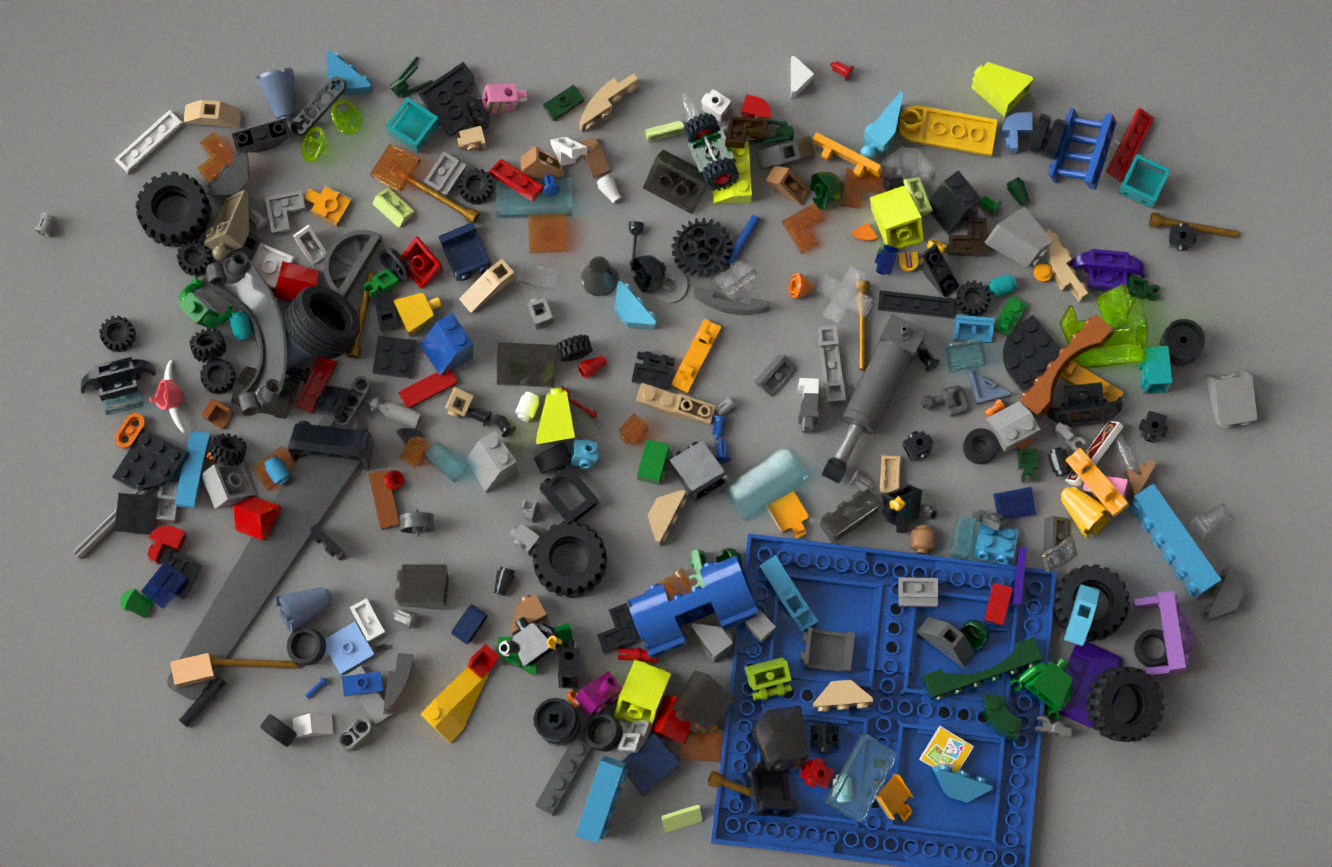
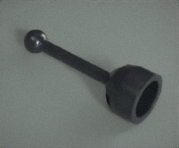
M639 221L629 222V232L633 235L630 266L631 261L636 256L637 236L644 229V223Z

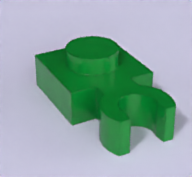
M386 268L374 275L372 282L364 284V291L372 289L370 297H375L378 291L381 290L385 293L399 285V279Z

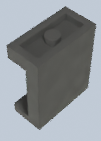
M808 627V631L803 633L802 643H806L805 651L801 650L800 662H804L803 668L850 674L855 632L847 631V633H840Z

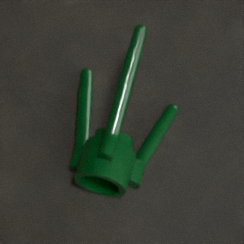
M417 56L389 86L397 97L403 95L405 98L410 93L424 88L433 82V80H429L407 90L409 85L405 81L418 69V66H414L411 69L418 60Z
M756 116L755 118L768 119V123L780 125V128L776 129V136L748 142L750 145L793 140L794 129L792 125H788L787 121H777Z

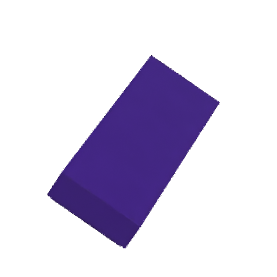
M1020 547L1017 550L1012 596L1013 608H1020L1022 602L1027 547Z

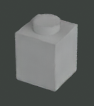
M759 610L761 615L748 620L745 623V627L762 643L775 631L776 626Z

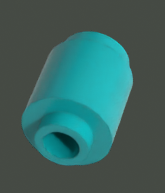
M1008 274L992 278L990 283L987 284L990 295L993 294L994 297L1012 293L1013 290L1017 289L1014 276H1009Z
M243 310L233 312L229 320L234 336H236L237 340L251 337L252 328L248 314L243 313Z

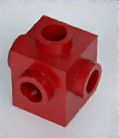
M815 758V760L807 759L801 767L799 777L804 779V783L812 788L827 789L834 770L825 766L826 762L819 758Z

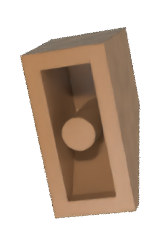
M534 146L521 156V171L535 179H543L548 174L554 175L555 178L564 176V166L559 164L557 157L537 146Z
M774 166L765 180L777 193L798 205H802L810 192V189L789 168Z
M531 594L526 595L518 603L510 629L513 636L520 632L515 624L518 619L525 617L528 623L531 624L533 622H541L547 618V614L536 594L533 596Z

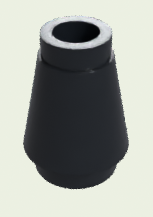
M500 566L499 571L497 570L494 593L505 596L515 578L514 570Z

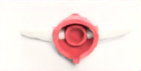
M170 360L165 370L164 379L161 380L155 398H150L149 401L155 403L161 410H169L177 427L182 433H185L186 430L179 415V405L183 401L185 394L174 383L172 377L173 361Z

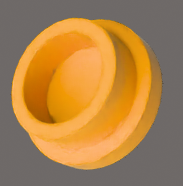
M1041 263L1034 268L1033 274L1039 282H1047L1051 279L1053 271L1048 264Z

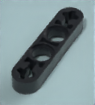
M335 76L325 84L292 121L291 130L293 133L302 136L309 132L347 89V83L343 78ZM335 82H341L339 84L341 86L340 89H334L336 87ZM327 90H333V93H335V95L333 96V94ZM324 94H328L330 98L327 104L321 103V97ZM311 108L317 110V115L314 118L308 116V111ZM304 122V124L302 125L303 130H297V124H302Z

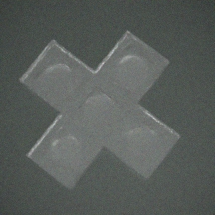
M852 266L849 267L841 282L825 274L816 289L818 292L831 298L823 316L839 325L849 309L866 317L874 300L859 291L868 275Z

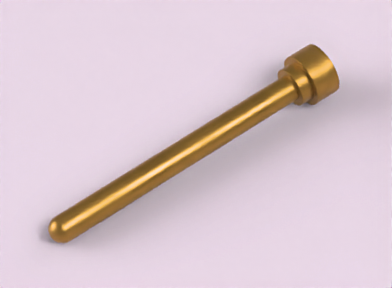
M401 173L400 177L402 180L462 214L466 222H474V224L477 222L480 216L479 211L474 208L466 209L409 174Z
M1152 212L1150 215L1149 227L1153 228L1161 227L1162 225L1170 227L1177 226L1178 223H1187L1189 227H1193V231L1233 238L1240 236L1237 230L1163 218L1160 213Z
M370 271L367 273L366 282H372V277L375 275L374 272ZM372 289L363 291L358 313L360 333L345 353V356L352 359H360L362 350L359 343Z
M860 280L855 281V290L859 294V370L864 371L866 370V294L870 290V282Z
M209 654L212 668L228 666L297 669L299 667V663L295 661L223 659Z
M711 771L707 785L714 788L723 786L752 797L750 788L724 779V776L717 771Z

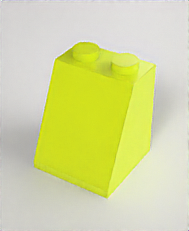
M987 62L984 66L980 65L975 70V76L972 79V89L1005 117L1030 92L1034 78Z
M906 186L870 197L871 210L888 253H891L888 246L892 247L893 251H896V249L900 250L924 241L921 215Z
M562 387L550 389L551 392L546 395L536 434L537 444L575 438L567 391L562 390Z
M634 660L619 695L614 717L632 723V721H650L653 725L671 673L662 668L648 665L645 662Z

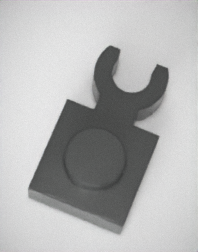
M980 509L978 512L974 511L972 516L973 520L982 522V525L997 531L1007 528L1009 520L1003 518L1001 514H987V512Z

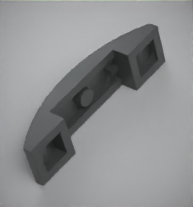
M695 287L694 296L698 300L724 313L753 315L769 310L770 301L751 298L750 305L713 298L714 290Z

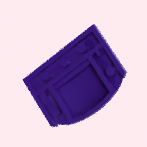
M1085 641L1083 646L1075 645L1068 660L1069 666L1065 672L1072 677L1071 700L1058 713L1086 727L1092 728L1094 722L1088 720L1089 710H1085V704H1088V699L1085 698L1086 693L1091 691L1089 685L1091 682H1096L1095 677L1098 674H1103L1104 670L1108 668L1113 669V667L1118 666L1122 667V658ZM1120 688L1117 690L1113 697L1112 706L1117 699Z

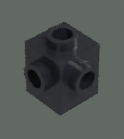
M1178 223L1177 226H1170L1169 248H1177V251H1188V248H1192L1193 243H1196L1197 232H1193V227H1189V224Z
M1148 411L1145 419H1142L1139 425V430H1141L1140 437L1151 443L1159 442L1162 437L1165 438L1168 426H1165L1167 416Z
M924 430L919 433L915 431L907 436L908 439L902 443V447L911 462L918 458L922 460L928 457L933 448V441L929 434H925Z
M826 723L811 725V749L819 750L821 754H830V750H838L839 726Z

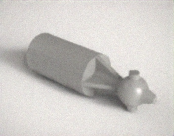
M379 397L371 400L366 399L365 402L370 406V411L373 412L379 409L390 420L415 430L418 428L422 418L421 413L394 402L380 403Z

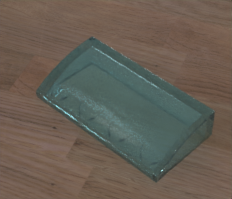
M532 178V179H534L535 181H537V182H539L540 184H542L544 187L546 186V185H545V178H543V179H535V178ZM555 178L556 184L560 187V192L552 197L546 196L542 192L534 202L496 179L497 219L572 217V178Z
M784 447L722 491L742 519L746 521L765 508L766 505L771 504L806 480L808 474L788 449Z
M860 734L825 803L846 816L863 823L875 800L874 796H877L898 754L869 734Z

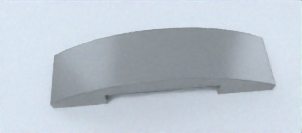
M837 326L817 327L827 403L845 401L846 394L838 347Z

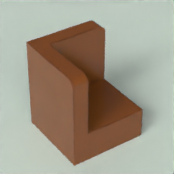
M213 398L202 413L205 420L221 429H225L234 415L230 408Z

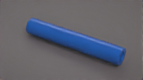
M751 216L733 246V252H730L731 259H726L728 266L732 267L759 223V217Z

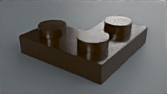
M730 116L725 147L744 148L747 136L766 137L768 119Z
M968 217L967 235H949L948 255L986 256L987 218Z

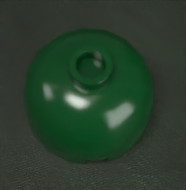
M818 172L812 175L810 190L815 192L816 198L812 197L815 206L818 209H829L841 201L845 187L836 174L832 172Z

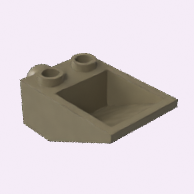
M242 190L223 200L212 227L206 233L207 238L204 244L213 250V257L217 260H224L228 253L243 247L249 234L247 190Z

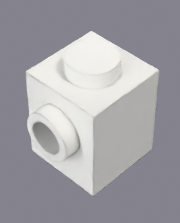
M714 89L710 93H706L701 101L702 110L709 115L713 114L720 122L731 108V100Z

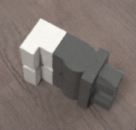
M799 378L798 394H803V400L799 411L798 423H802V433H813L814 424L818 422L819 379Z

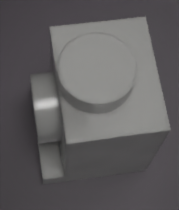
M545 297L534 298L527 304L536 329L554 323ZM538 311H543V312H544L543 314H540V315H537V314H536Z
M522 523L519 527L515 526L509 534L513 537V543L520 549L526 548L525 552L527 555L531 554L536 546L537 539H540V536Z

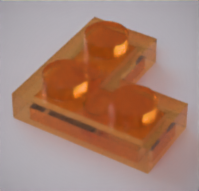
M212 132L199 143L210 156L209 159L197 167L199 173L208 183L213 178H218L221 175L219 173L226 164L230 165L233 162L231 158L234 156V153L215 132Z
M846 168L845 191L842 196L841 206L859 209L862 191L881 194L883 174L877 177L865 171L863 176L859 178L854 175V169Z
M813 203L782 221L783 226L801 254L817 246L818 243L809 229L824 221V217L816 204Z

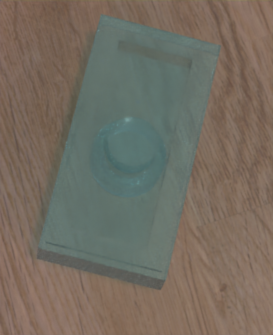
M139 389V392L104 400L106 416L144 406L141 389Z

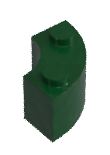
M985 693L982 697V707L987 722L997 734L1017 742L1020 735L1021 719L1013 716L1008 711L1004 696Z

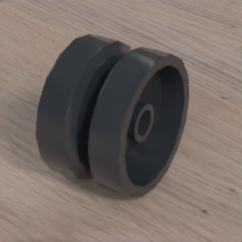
M1041 113L1038 125H1035L1031 137L1032 143L1029 153L1038 155L1041 152L1042 146L1046 145L1044 157L1054 160L1067 121L1057 118L1051 129L1049 128L1051 117Z
M1178 319L1171 322L1165 329L1159 345L1169 347L1171 364L1186 366L1193 363L1202 352L1205 345V333L1195 321Z
M547 699L535 710L533 717L534 727L538 734L550 745H568L579 735L581 729L580 717L573 706L565 699Z

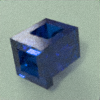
M881 243L874 262L878 264L876 268L877 273L881 275L891 274L899 248Z

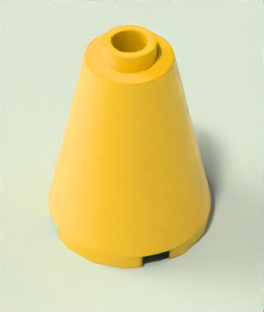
M1074 486L1071 488L1067 487L1062 491L1061 502L1086 539L1092 538L1090 536L1092 533L1097 535L1110 522L1109 515L1111 513L1098 500Z

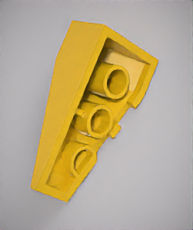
M467 667L420 714L450 744L464 730L489 672L483 678H479Z

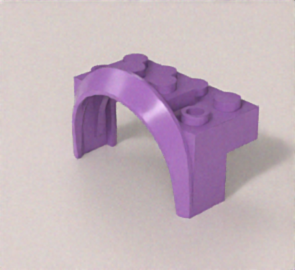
M1173 590L1158 592V595L1153 597L1134 599V609H1159L1168 665L1144 668L1146 674H1151L1153 677L1184 674L1185 669L1188 668L1189 658L1194 647V632L1189 618L1179 608L1178 595L1175 596Z

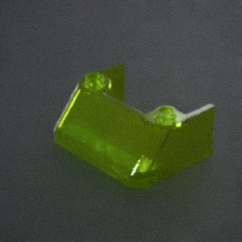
M1134 298L1125 315L1130 328L1114 330L1115 334L1104 347L1083 353L1074 359L1076 364L1087 369L1136 364L1144 361L1147 355L1148 321L1139 298ZM1072 305L1068 306L1059 322L1068 345L1072 342L1073 335L1085 327L1084 323L1086 321H1078Z

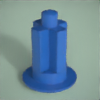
M548 174L544 177L546 186L543 192L546 196H556L560 192V187L556 184L554 175Z
M714 415L715 421L712 435H715V440H719V436L723 437L725 422L729 419Z
M719 439L718 443H715L716 460L718 463H727L731 460V457L728 456L727 442Z

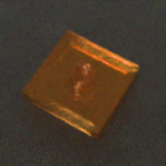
M389 144L371 171L370 176L402 192L421 163V160Z
M566 213L528 215L530 253L567 252Z

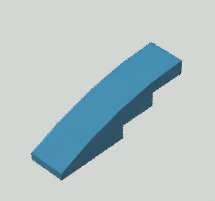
M191 431L186 449L190 455L182 466L175 506L195 508L202 483L201 474L206 462V453L211 438L210 433Z

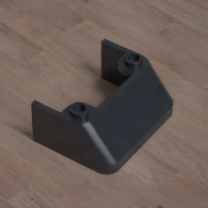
M299 421V423L294 425L288 451L293 461L296 462L300 453L362 461L365 470H370L374 440L366 428L359 427L353 430L312 425L308 421Z

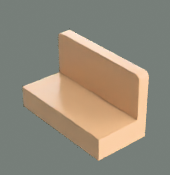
M208 653L170 663L174 684L177 688L216 679Z

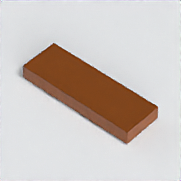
M387 469L368 474L381 530L400 526L392 490L386 486L384 481L385 475L388 473Z

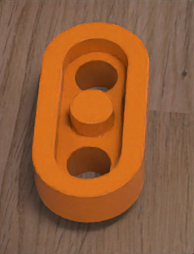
M132 413L128 415L116 433L115 442L120 448H131L142 429L145 428L146 422L141 414ZM135 421L139 422V425L137 427L133 426V423ZM125 437H128L129 441L123 443V439Z

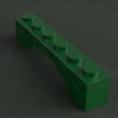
M1032 637L1015 643L1013 646L1014 651L1005 660L992 668L978 673L955 675L944 673L942 669L923 675L922 681L929 699L940 701L947 698L946 695L953 692L954 695L965 692L964 688L972 686L974 689L984 685V681L990 680L994 682L1002 679L1001 675L1009 673V676L1019 673L1020 669L1024 667L1029 669L1037 665L1042 660L1035 638Z

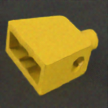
M424 293L394 300L395 307L410 337L433 323L435 317L432 311L442 307L438 297L427 301Z

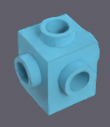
M575 439L570 448V455L572 457L570 465L580 466L583 469L593 468L595 462H598L600 458V450H597L598 443L591 442L590 440Z

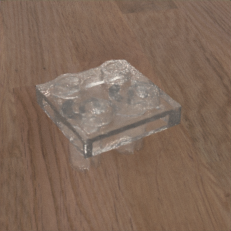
M737 261L727 271L717 274L715 279L711 281V284L715 289L727 295L730 301L738 302L737 300L741 302L743 298L737 289L744 286L749 295L754 293L753 289L757 291L758 287L752 279L758 273L752 266L743 261Z

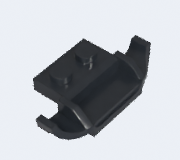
M132 357L96 365L95 369L88 372L81 380V394L85 393V389L88 386L95 385L96 390H99L101 401L139 392L137 380L141 379L140 373L148 372L154 376L156 371L151 363L141 359H133Z
M1102 382L1063 386L1065 403H1061L1059 408L1051 407L1046 414L1053 421L1066 424L1069 427L1106 423L1107 420L1115 417L1121 411L1123 399L1118 397L1117 400L1108 402L1107 398L1103 399Z

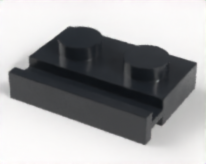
M325 385L324 388L326 390L317 397L313 410L317 413L339 417L348 402L346 398L352 392L345 388Z
M316 524L310 528L313 534L311 536L312 539L318 544L322 543L326 547L324 550L331 557L335 556L341 561L346 556L344 551Z

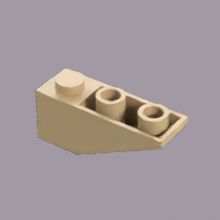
M503 259L499 260L459 300L470 313H473L515 280L513 270Z

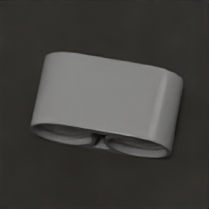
M359 718L353 722L338 738L342 749L345 751L356 749L372 734V725L365 718ZM367 724L368 729L366 732H358L359 725ZM346 737L353 738V743L349 746L343 745V740Z

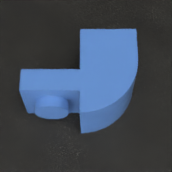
M1032 112L1014 113L1005 120L1000 137H1005V148H1008L1009 154L1017 153L1018 136H1031Z

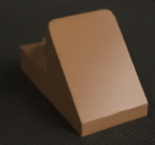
M596 137L581 142L580 144L587 146V154L582 156L593 179L610 172L603 148H600Z
M1150 459L1147 464L1142 463L1137 473L1128 468L1124 471L1125 478L1128 479V488L1132 498L1140 493L1156 465Z

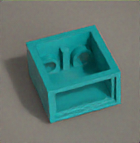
M407 97L386 125V129L390 136L416 153H419L440 123L436 115Z
M1136 154L1118 194L1152 209L1170 169ZM1139 160L1165 173L1162 174L1160 172H1157L1149 167H1146L1138 163L1137 161Z
M1145 347L1144 351L1140 354V358L1137 359L1138 370H1141L1142 377H1139V386L1143 388V394L1166 393L1172 384L1169 347Z

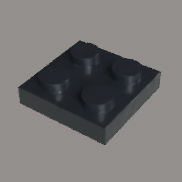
M378 335L373 374L411 379L416 340Z
M118 493L114 531L150 535L154 531L157 496Z

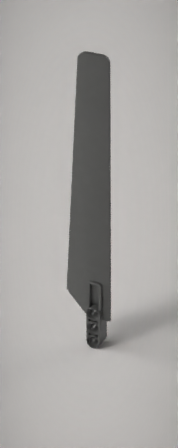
M358 376L348 389L352 394L348 395L346 399L349 401L355 398L358 402L353 407L349 406L348 402L346 403L341 415L348 416V420L345 423L338 422V416L325 414L319 425L353 430L359 428L356 416L371 392L369 379L365 376ZM361 382L367 383V387L364 390H359L357 386ZM308 454L300 455L290 472L291 475L288 476L290 480L282 485L272 502L281 506L282 509L265 541L251 537L179 660L205 653L213 654L217 658H228L311 536L310 528L314 524L318 526L361 461ZM216 666V668H212L215 672V675L217 674L221 666ZM171 672L167 679V685L190 700H197L203 693L202 690L207 688L212 680L177 688Z

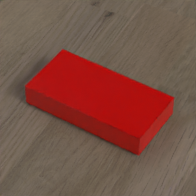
M993 583L984 621L1003 626L1012 592L1011 587Z

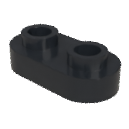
M474 94L468 95L464 100L463 108L472 127L481 126L482 130L487 129L490 117L481 98ZM474 101L476 105H472L470 102ZM482 117L484 120L480 121L478 118Z
M388 248L381 252V263L399 279V282L410 278L411 269L394 248Z

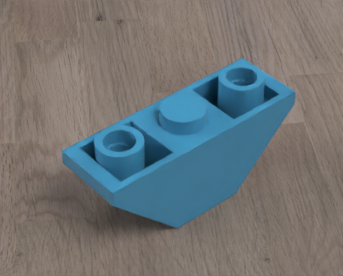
M330 50L327 52L328 78L330 80L332 77L337 76L346 81L347 89L343 95L368 94L373 91L372 82L368 77L359 75L357 73L358 70L353 65H347L343 62L344 59L338 53L333 54ZM335 82V88L340 89L341 86L339 84L341 82Z
M941 764L940 767L933 765L932 769L939 784L948 797L967 803L993 788L988 783V779L977 775L976 778L970 777V773L963 770L955 772L952 771V767Z

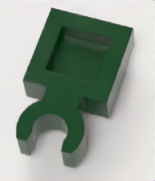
M1131 275L1128 278L1126 295L1142 300L1148 297L1150 300L1156 301L1159 295L1153 292H1158L1160 287L1158 285L1149 286L1148 280Z
M1018 449V469H1024L1021 475V482H1025L1026 475H1030L1032 482H1035L1036 474L1033 469H1038L1037 449Z

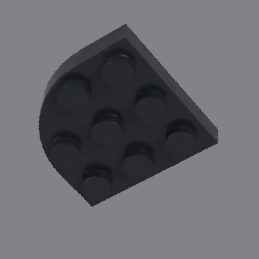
M1032 315L1014 328L1008 335L1003 348L1004 367L1009 377L1024 392L1034 385V381L1039 375H1043L1047 371L1048 364L1060 356L1061 348Z
M142 429L112 478L129 488L148 491L151 488L159 485L163 486L177 475L190 453Z

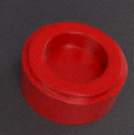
M392 470L385 475L384 481L390 490H398L404 485V477L399 471Z

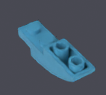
M776 555L759 565L801 631L818 622V619Z

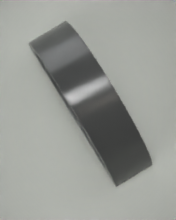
M355 230L342 235L334 241L328 249L324 260V274L330 289L339 293L345 299L348 298L383 240L381 234L370 230ZM369 240L361 252L358 241ZM351 242H353L356 262L338 253ZM334 258L352 267L349 271L331 275V265ZM345 279L339 289L333 283L334 281Z

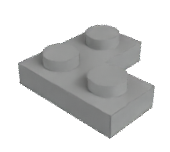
M302 190L265 197L272 235L291 231L288 213L306 210Z

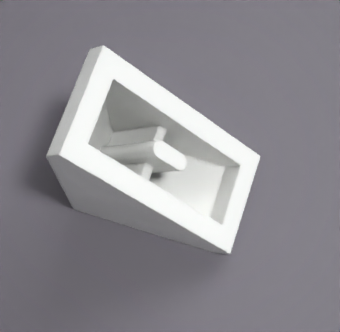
M791 56V98H795L813 81L814 73L795 56Z
M309 225L293 235L296 244L312 265L326 256V250Z
M310 713L293 718V730L297 734L295 738L334 734L332 714Z

